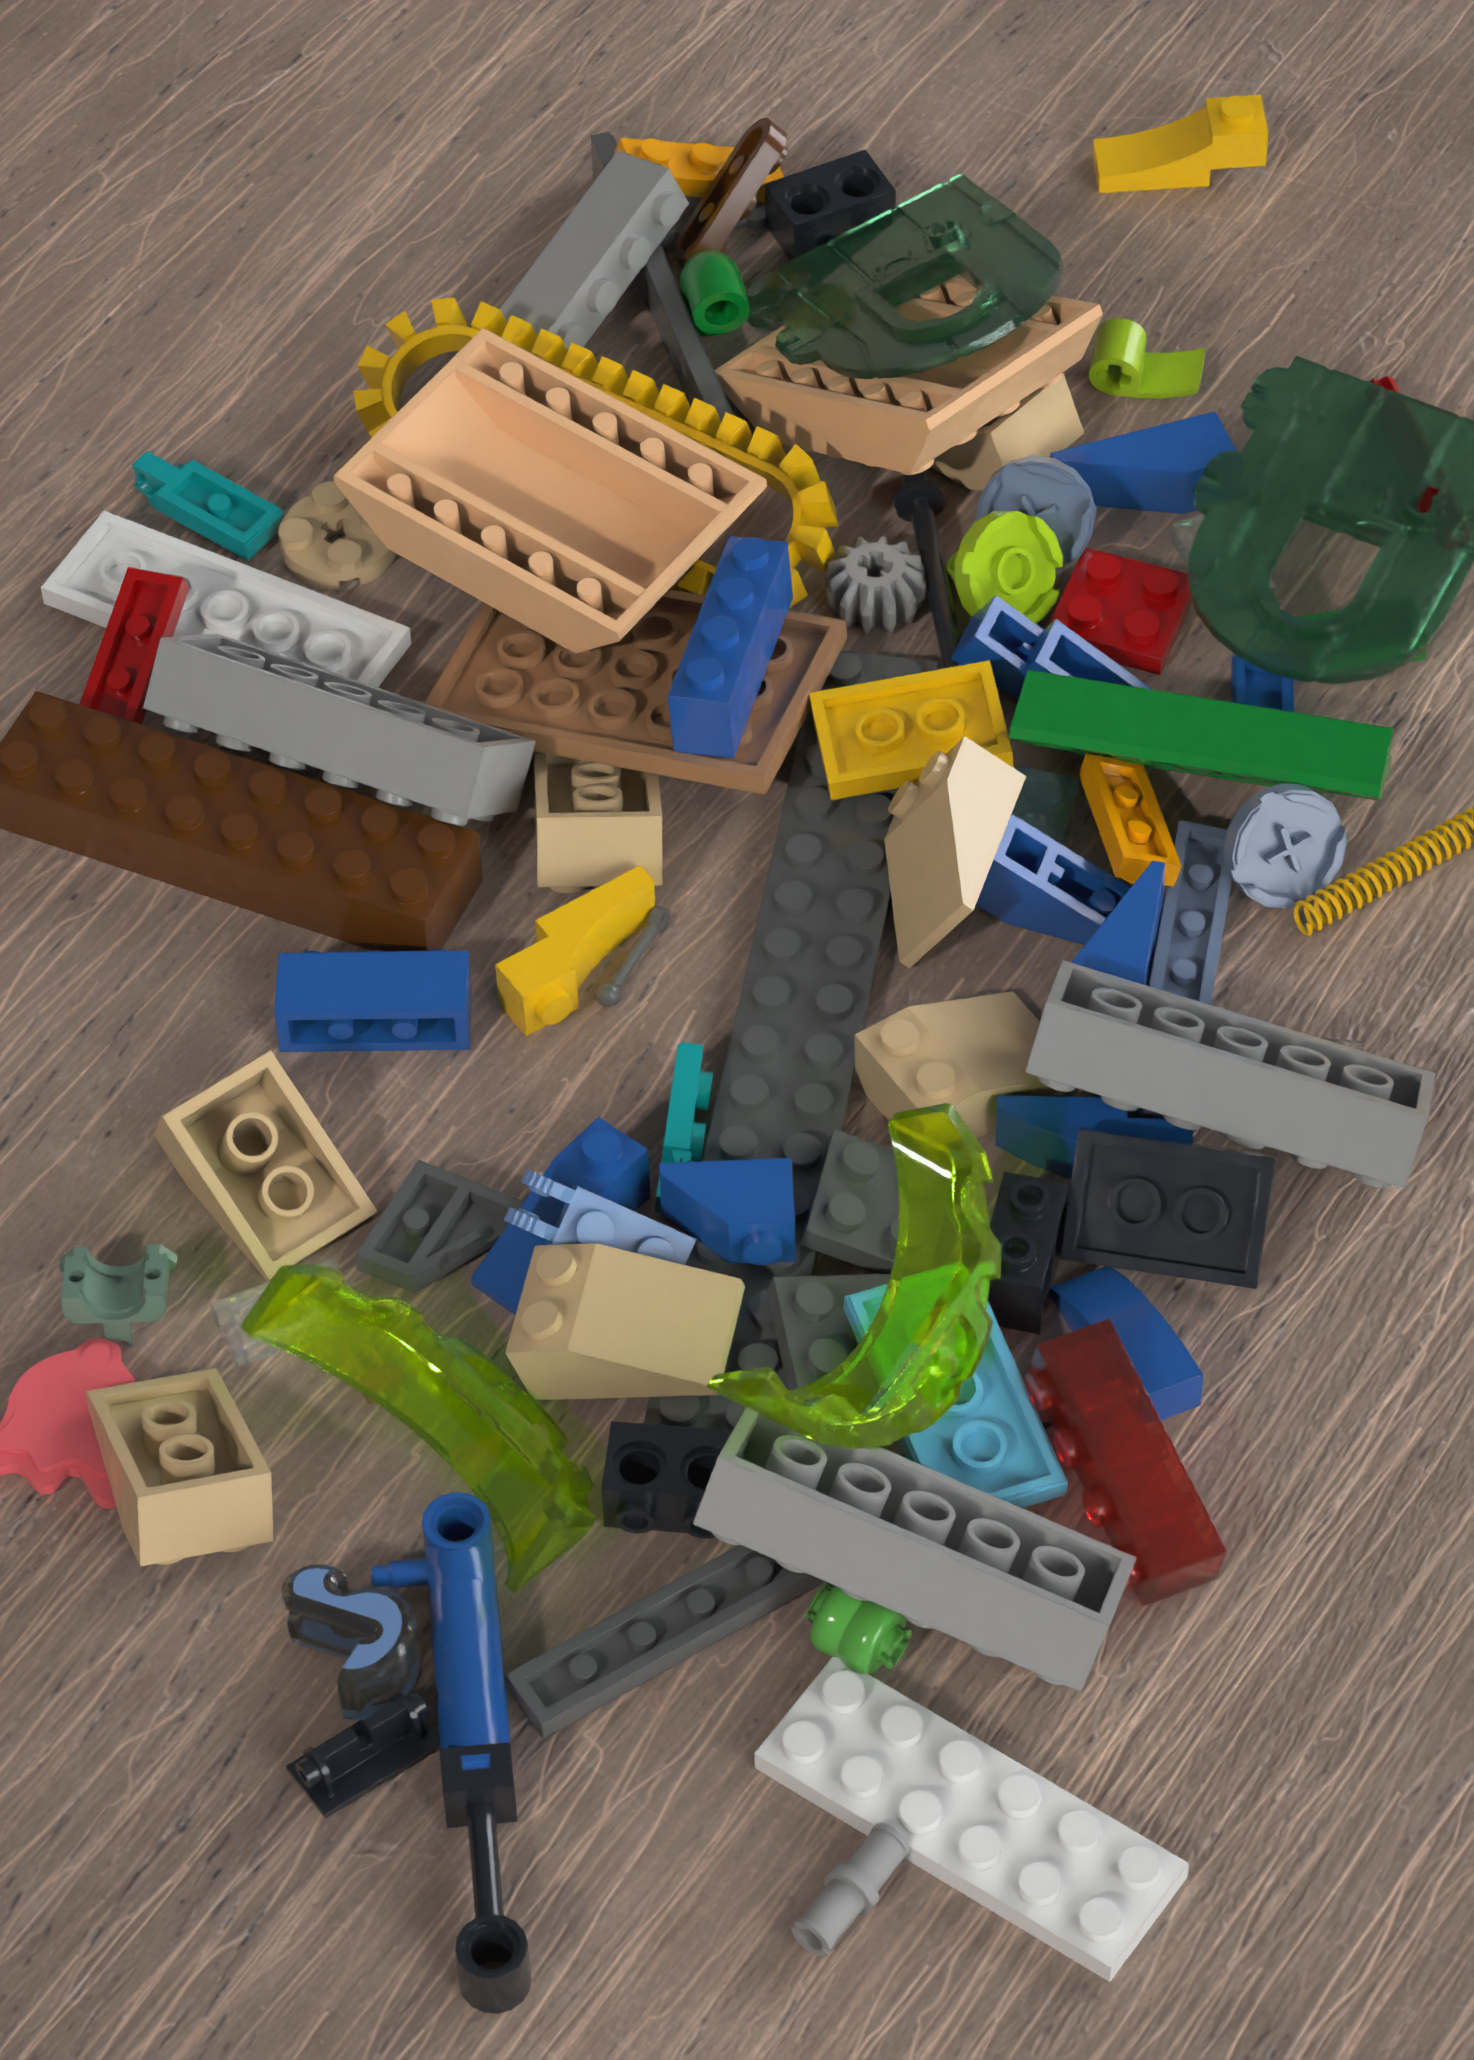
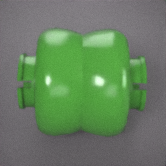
M828 1582L818 1590L808 1609L810 1610L806 1614V1620L813 1622L810 1631L812 1646L818 1652L825 1655L838 1657L845 1666L858 1674L872 1675L883 1664L887 1669H891L893 1664L895 1665L904 1654L909 1644L908 1640L912 1636V1630L905 1629L907 1619L904 1615L872 1601L854 1599L846 1595L839 1587Z

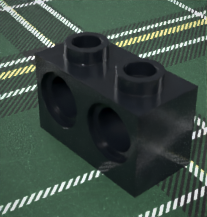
M865 149L765 183L766 227L794 267L894 233L896 230V190Z
M1004 1171L976 1274L999 1327L1040 1335L1050 1297V1287L1053 1285L1062 1249L1068 1207L1069 1183Z
M611 1421L601 1488L604 1527L620 1528L626 1532L638 1534L649 1531L688 1533L691 1536L702 1539L715 1538L712 1532L694 1525L693 1522L706 1490L700 1487L708 1485L718 1456L733 1430ZM640 1480L649 1481L648 1483H645V1484H634V1483H632V1482L640 1481Z

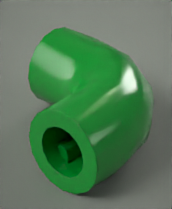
M705 249L693 254L686 261L682 270L680 292L698 334L701 336H716L734 331L743 325L750 311L738 267L727 254L719 250Z

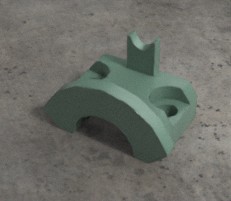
M161 1244L147 1245L146 1253L140 1261L129 1266L114 1267L98 1262L90 1254L88 1247L72 1248L60 1258L59 1269L63 1273L61 1292L63 1315L73 1324L103 1323L105 1339L112 1341L123 1340L129 1346H133L131 1322H158L166 1312L169 1275L176 1267L177 1254Z

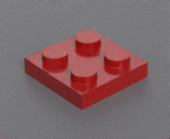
M1085 547L1049 625L1057 619L1117 664L1161 675L1197 593L1198 576Z

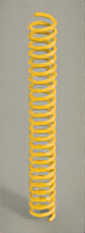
M1474 806L1472 809H1465L1463 814H1456L1453 820L1447 819L1443 825L1439 824L1433 830H1426L1423 836H1416L1414 841H1406L1404 847L1397 846L1394 852L1389 851L1384 857H1377L1374 863L1368 862L1364 868H1357L1354 874L1347 873L1345 879L1340 878L1335 881V884H1327L1325 890H1317L1315 896L1307 895L1305 901H1297L1294 907V919L1299 930L1304 935L1311 936L1313 928L1321 931L1323 923L1331 925L1333 918L1337 920L1342 919L1343 912L1351 914L1353 907L1361 909L1363 901L1371 904L1373 896L1381 898L1383 891L1391 893L1393 885L1401 887L1402 879L1410 882L1412 874L1421 876L1422 869L1430 871L1432 863L1440 866L1442 858L1450 860L1452 853L1460 855L1461 847L1470 849L1471 842L1474 843V837L1470 833L1467 823L1474 831ZM1457 828L1462 832L1466 840V844L1461 839ZM1447 833H1448V834L1451 836V838L1453 839V841H1454V843H1455V845H1456V849L1452 846V844H1451V842H1450V840H1449V838H1448ZM1438 839L1443 844L1447 855L1442 851ZM1428 844L1433 849L1437 860L1432 856ZM1418 850H1419V851L1422 853V855L1424 856L1427 865H1425V863L1422 861V859H1421V857H1420V855H1419ZM1409 856H1410V857L1412 858V860L1414 861V863H1415V865H1416V868H1417V871H1416L1415 868L1412 866V864H1411V862H1410V860H1409ZM1399 861L1405 868L1407 876L1402 871L1399 865ZM1389 867L1393 870L1394 874L1396 875L1397 881L1393 878ZM1379 872H1380V873L1382 874V876L1384 877V879H1385V881H1386V883H1387V886L1383 883V881H1382V879H1381V877H1380ZM1370 879H1371V880L1373 881V883L1375 884V886H1376V888H1377V892H1376L1375 889L1373 888V886H1372V884H1371V882H1370ZM1340 884H1343L1344 890L1339 887ZM1360 884L1363 886L1364 890L1366 891V894H1367L1368 898H1367V897L1364 895V893L1362 892V890H1361V888H1360ZM1349 888L1354 893L1358 903L1353 899ZM1334 889V895H1332L1329 891ZM1320 895L1324 896V901L1319 898ZM1340 895H1341V896L1343 897V899L1345 900L1348 909H1347V908L1345 907V905L1343 904V902H1342V900H1341V898H1340ZM1314 900V906H1312L1309 902ZM1330 900H1331L1332 903L1334 904V906H1335V908H1336V910H1337V913L1334 911V909H1333V907H1332V905H1331V903H1330ZM1300 906H1304L1308 930H1306L1299 916ZM1320 906H1321V907L1323 908V910L1325 911L1328 920H1327L1326 917L1323 915ZM1310 911H1311L1312 914L1314 915V917H1315V919H1316V921H1317V924H1316L1315 921L1313 920V918H1312V916H1311V914H1310Z

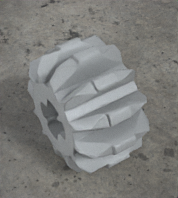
M884 534L877 542L872 543L859 536L854 548L839 546L835 560L828 562V569L825 572L827 603L830 606V613L840 615V618L846 621V628L861 624L866 635L874 627H883L892 634L897 622L912 624L916 609L921 608L923 600H925L926 582L924 581V567L921 564V557L912 555L906 542H900L891 546L888 544Z

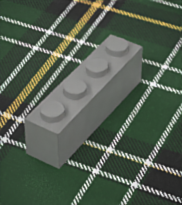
M617 150L501 306L500 310L507 323L510 315H513L531 323L537 337L542 328L560 336L567 350L571 342L585 347L588 340L608 313L613 310L619 298L639 271L646 265L655 249L672 226L677 223L681 214L689 205L687 198L669 168Z

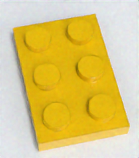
M990 660L809 694L813 721L831 800L897 789L906 781L915 784L919 780L925 765L937 751L940 750L945 754L948 753L964 736L1011 767H1014L1012 748Z

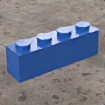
M728 537L668 693L674 752L726 758L735 757L793 599L788 542L763 540L755 537Z

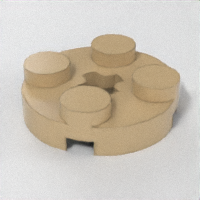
M326 481L316 485L310 496L304 497L295 503L284 515L278 530L280 550L284 555L285 565L289 572L299 581L319 589H340L339 581H350L359 578V586L372 582L391 566L396 557V553L384 545L336 486L334 481ZM342 534L350 538H339L333 543L328 542V538L333 535Z

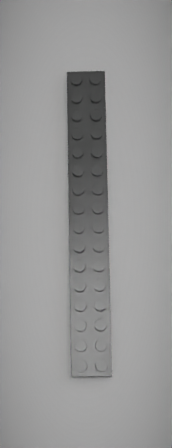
M841 650L820 691L938 670V662ZM811 709L800 729L703 1161L792 1158L796 1261L775 1262L769 1265H754L751 1263L729 1264L700 1241L696 1240L686 1262L687 1266L740 1278L745 1286L719 1395L649 1397L643 1424L734 1430L754 1393L787 1407L789 1391L767 1289L773 1277L814 1276L819 1252L799 1245L826 1143L834 1129L842 1132L845 1129L855 1081V1034L866 1028L892 902L884 839L894 815L888 812V807L899 789L831 800Z

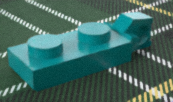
M146 451L132 464L136 482L134 484L135 489L147 496V502L156 510L247 561L278 533L280 523L284 518V512L281 511V508L193 459L186 465L180 463L175 467Z
M686 1042L678 1044L661 1163L701 1162L706 1124L696 1123L693 1120L695 1109L708 1111L713 1072L700 1071L704 1045ZM660 1174L654 1210L657 1212L662 1211Z

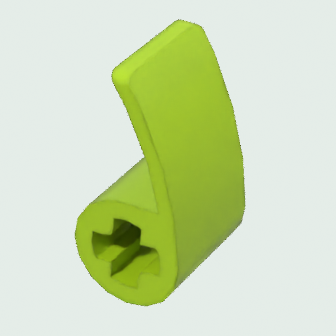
M1113 318L1104 321L1098 326L1089 367V380L1100 392L1114 396L1151 399L1184 397L1198 393L1204 365L1205 348L1171 353L1145 352L1146 333L1135 321L1126 318Z

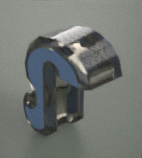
M313 1564L301 1567L289 1574L284 1580L281 1590L286 1610H289L287 1625L291 1641L347 1660L337 1679L343 1719L364 1720L392 1703L391 1697L397 1692H401L404 1696L408 1695L414 1687L422 1664L418 1629L411 1605L395 1592L385 1589L367 1587L349 1590L347 1574L338 1567L326 1564Z

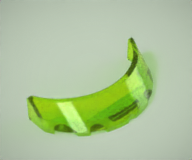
M950 1103L896 1112L888 1123L898 1178L899 1223L897 1244L891 1276L880 1308L856 1348L828 1374L796 1389L787 1390L775 1371L769 1367L715 1374L707 1384V1388L807 1438L834 1447L849 1449L892 1445V1442L911 1433L922 1432L941 1418L960 1397V1389L963 1382L974 1375L990 1336L993 1320L987 1313L986 1307L990 1280L1000 1279L1001 1244L990 1230L988 1206L983 1184L992 1183L993 1178L986 1153L956 1108Z
M319 1264L284 1265L280 1267L241 1324V1329L249 1337L302 1358L346 1382L382 1406L428 1443L487 1506L490 1517L499 1532L506 1551L508 1572L505 1586L515 1594L585 1537L596 1519V1515L590 1513L587 1495L594 1487L590 1474L586 1467L577 1465L566 1457L562 1450L569 1442L568 1437L532 1396L525 1393L510 1375L462 1337L448 1338L435 1332L424 1322L422 1318L424 1312L395 1296L367 1297L349 1287L342 1278V1272Z

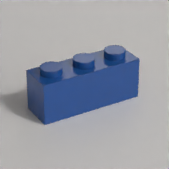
M435 949L430 951L398 952L370 950L366 952L322 953L306 951L303 953H278L274 1014L280 1052L470 1050L472 982L469 951Z

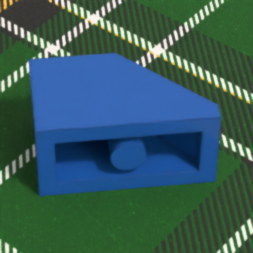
M792 1158L659 1163L662 1214L729 1264L751 1263L754 1265L796 1261Z

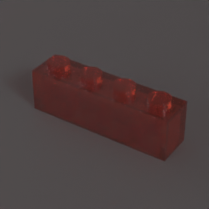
M1110 1318L1036 1344L1028 1373L1025 1374L1026 1389L1035 1409L1039 1412L1045 1410L1055 1429L1053 1434L1054 1446L1061 1463L1067 1470L1074 1468L1084 1488L1082 1500L1090 1522L1095 1528L1103 1527L1113 1548L1137 1557L1125 1587H1133L1143 1607L1216 1580L1227 1550Z

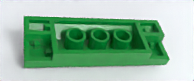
M1027 670L1011 723L1009 738L1016 743L1076 752L1081 757H1085L1086 754L1143 764L1144 767L1266 787H1272L1281 783L1305 785L1322 796L1323 792L1382 801L1385 781H1388L1392 761L1390 749L1394 728Z

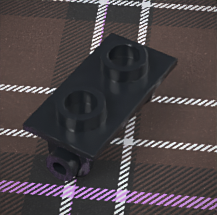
M412 1691L406 1696L401 1692H397L392 1695V1701L382 1709L372 1712L316 1748L308 1747L303 1750V1756L286 1765L287 1771L325 1819L440 1748L439 1737L423 1719L429 1712L423 1699L416 1691Z

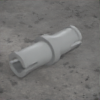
M883 1823L876 1824L871 1829L869 1836L845 1864H836L824 1877V1890L802 1917L794 1922L791 1928L795 1939L801 1946L814 1955L820 1957L827 1956L834 1947V1944L857 1916L867 1915L879 1902V1889L900 1863L904 1862L911 1853L909 1843L902 1834L889 1825Z

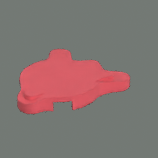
M105 1338L90 1339L73 1350L45 1358L30 1367L19 1378L9 1395L7 1410L0 1422V1476L18 1473L27 1480L35 1491L43 1495L56 1492L64 1479L78 1477L82 1479L87 1491L98 1506L104 1509L117 1508L86 1401V1391L136 1382L123 1364L121 1349L115 1342Z

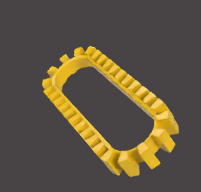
M455 297L431 300L437 327L427 329L418 334L404 310L385 324L398 348L393 357L390 359L389 356L367 345L357 364L369 389L353 391L356 412L370 438H372L400 410V399L405 384L419 366L437 355L460 351L484 328L766 479L768 487L781 492L788 498L794 510L792 527L784 541L788 542L793 593L789 609L808 596L801 577L795 569L800 560L802 559V562L825 573L828 569V562L832 561L836 553L826 530V527H839L834 502L825 480L822 482L820 480L813 459L798 445L795 444L788 454L785 455L778 435L757 426L752 436L747 421L725 412L721 422L714 406L694 398L690 407L683 392L666 384H663L659 393L652 378L635 370H632L628 378L623 365L604 356L601 357L598 364L591 350L571 342L567 350L560 336L542 328L537 337L531 323L513 315H510L507 323L500 309L485 302H480L471 323V328L467 327V321ZM698 559L670 589L706 596L717 567Z

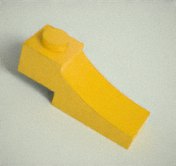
M1261 95L1206 98L1204 108L1172 123L1134 134L1093 139L1092 157L1098 193L1206 187L1210 184V170L1266 166L1268 127Z
M639 865L536 919L537 943L495 964L498 1003L525 1036L547 1025L557 1024L565 1019L569 1013L579 1009L578 989L590 972L618 945L647 926L650 913L656 905L654 880L645 869Z

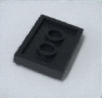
M1080 1127L1078 1129L1060 1259L1257 1289L1277 1156Z

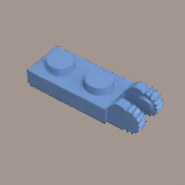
M526 1169L521 1183L527 1185L528 1190L544 1197L552 1196L565 1202L556 1225L552 1226L539 1219L538 1215L522 1208L514 1209L509 1207L504 1221L548 1240L547 1245L598 1243L686 1265L697 1240L577 1185H573L571 1189L529 1169Z

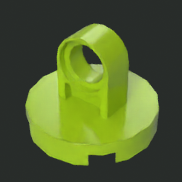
M1013 510L993 511L974 522L962 538L959 550L947 561L946 568L955 583L962 606L971 617L997 595L1036 624L1044 619L1057 600L1060 590H1053L1056 579V567L1063 568V555L1056 535L1043 519Z

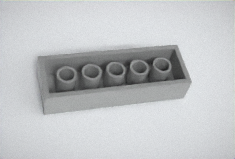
M220 634L161 637L143 707L144 709L164 715L163 724L172 729L188 733H199V729L202 728L217 733L216 743L240 751H251L254 746L269 751V761L274 764L298 770L305 769L306 764L324 770L322 779L329 783L348 788H358L359 783L377 788L376 797L384 802L411 807L413 801L432 807L431 817L455 825H467V821L470 818L480 821H492L494 815L518 811L536 742L535 740Z
M1064 960L1060 964L1046 1000L1025 1071L1026 1073L1039 1076L1038 1079L1042 1084L1055 1090L1069 1092L1078 1088L1101 1095V1099L1106 1104L1114 1108L1126 1111H1134L1139 1107L1163 1114L1167 1122L1179 1128L1198 1130L1201 1127L1219 1131L1227 1134V1138L1239 1146L1249 1149H1262L1264 1146L1290 1153V1157L1294 1161L1307 1167L1322 1169L1330 1165L1353 1172V1176L1358 1181L1377 1188H1387L1391 1184L1402 1188L1406 1187L1428 1120L1436 1075L1433 1072Z
M756 1393L753 1394L718 1456L693 1522L694 1525L712 1532L716 1538L725 1543L745 1546L775 1559L779 1565L789 1571L812 1575L839 1587L846 1595L854 1599L872 1601L904 1615L908 1621L916 1626L939 1630L968 1643L974 1650L983 1655L1001 1657L1033 1671L1035 1675L1048 1683L1066 1685L1079 1692L1082 1691L1137 1558Z

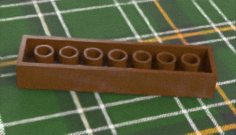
M35 691L0 742V829L368 950L398 952L442 949L483 881L479 833L446 823L42 692Z

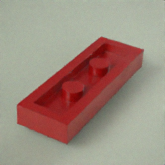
M132 567L127 568L79 705L142 725L147 709L143 708L160 638L173 637L189 591V586L183 577Z

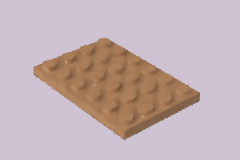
M671 589L654 604L619 642L576 654L484 603L426 699L425 704L535 740L533 750L535 752L766 795L811 709L809 694L821 690L847 640L846 621L788 610L734 758L674 752L668 693L706 596Z

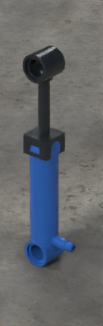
M452 1492L441 1495L430 1502L423 1513L422 1530L425 1558L391 1561L386 1565L373 1566L371 1568V1581L374 1587L390 1586L392 1588L424 1585L428 1587L447 1828L468 1826L475 1918L462 1928L456 1940L455 1953L459 1985L463 1998L473 2008L484 2013L499 2014L514 2009L524 2001L530 1991L531 1968L525 1932L516 1921L504 1916L496 1823L517 1822L518 1819L491 1517L487 1506L478 1497L469 1493ZM458 1537H460V1538H467L466 1540H462V1541H458V1542H456V1541H449V1540H451V1539L458 1538ZM491 1959H501L508 1962L496 1969H486L479 1966Z

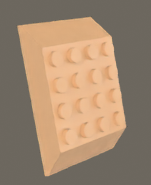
M879 263L714 371L724 394L755 428L758 426L778 435L782 445L793 447L796 444L802 450L829 455L831 458H842L863 463L866 466H876L898 471L904 475H913L930 468L934 464V458L952 446L964 444L977 435V429L995 417L1004 416L1016 410L1020 405L1019 401L1035 390L1048 387L1059 381L1063 371L1082 359L1103 314L1100 304Z
M484 328L333 475L336 486L389 550L575 654L619 642L767 487L766 479Z

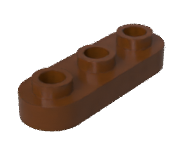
M762 118L756 121L742 135L678 235L673 246L672 256L683 266H685L686 261L693 254L705 249L726 252L727 238L736 224L744 220L754 209L758 199L756 193L766 177L775 172L784 162L788 152L785 146L787 133L770 119Z

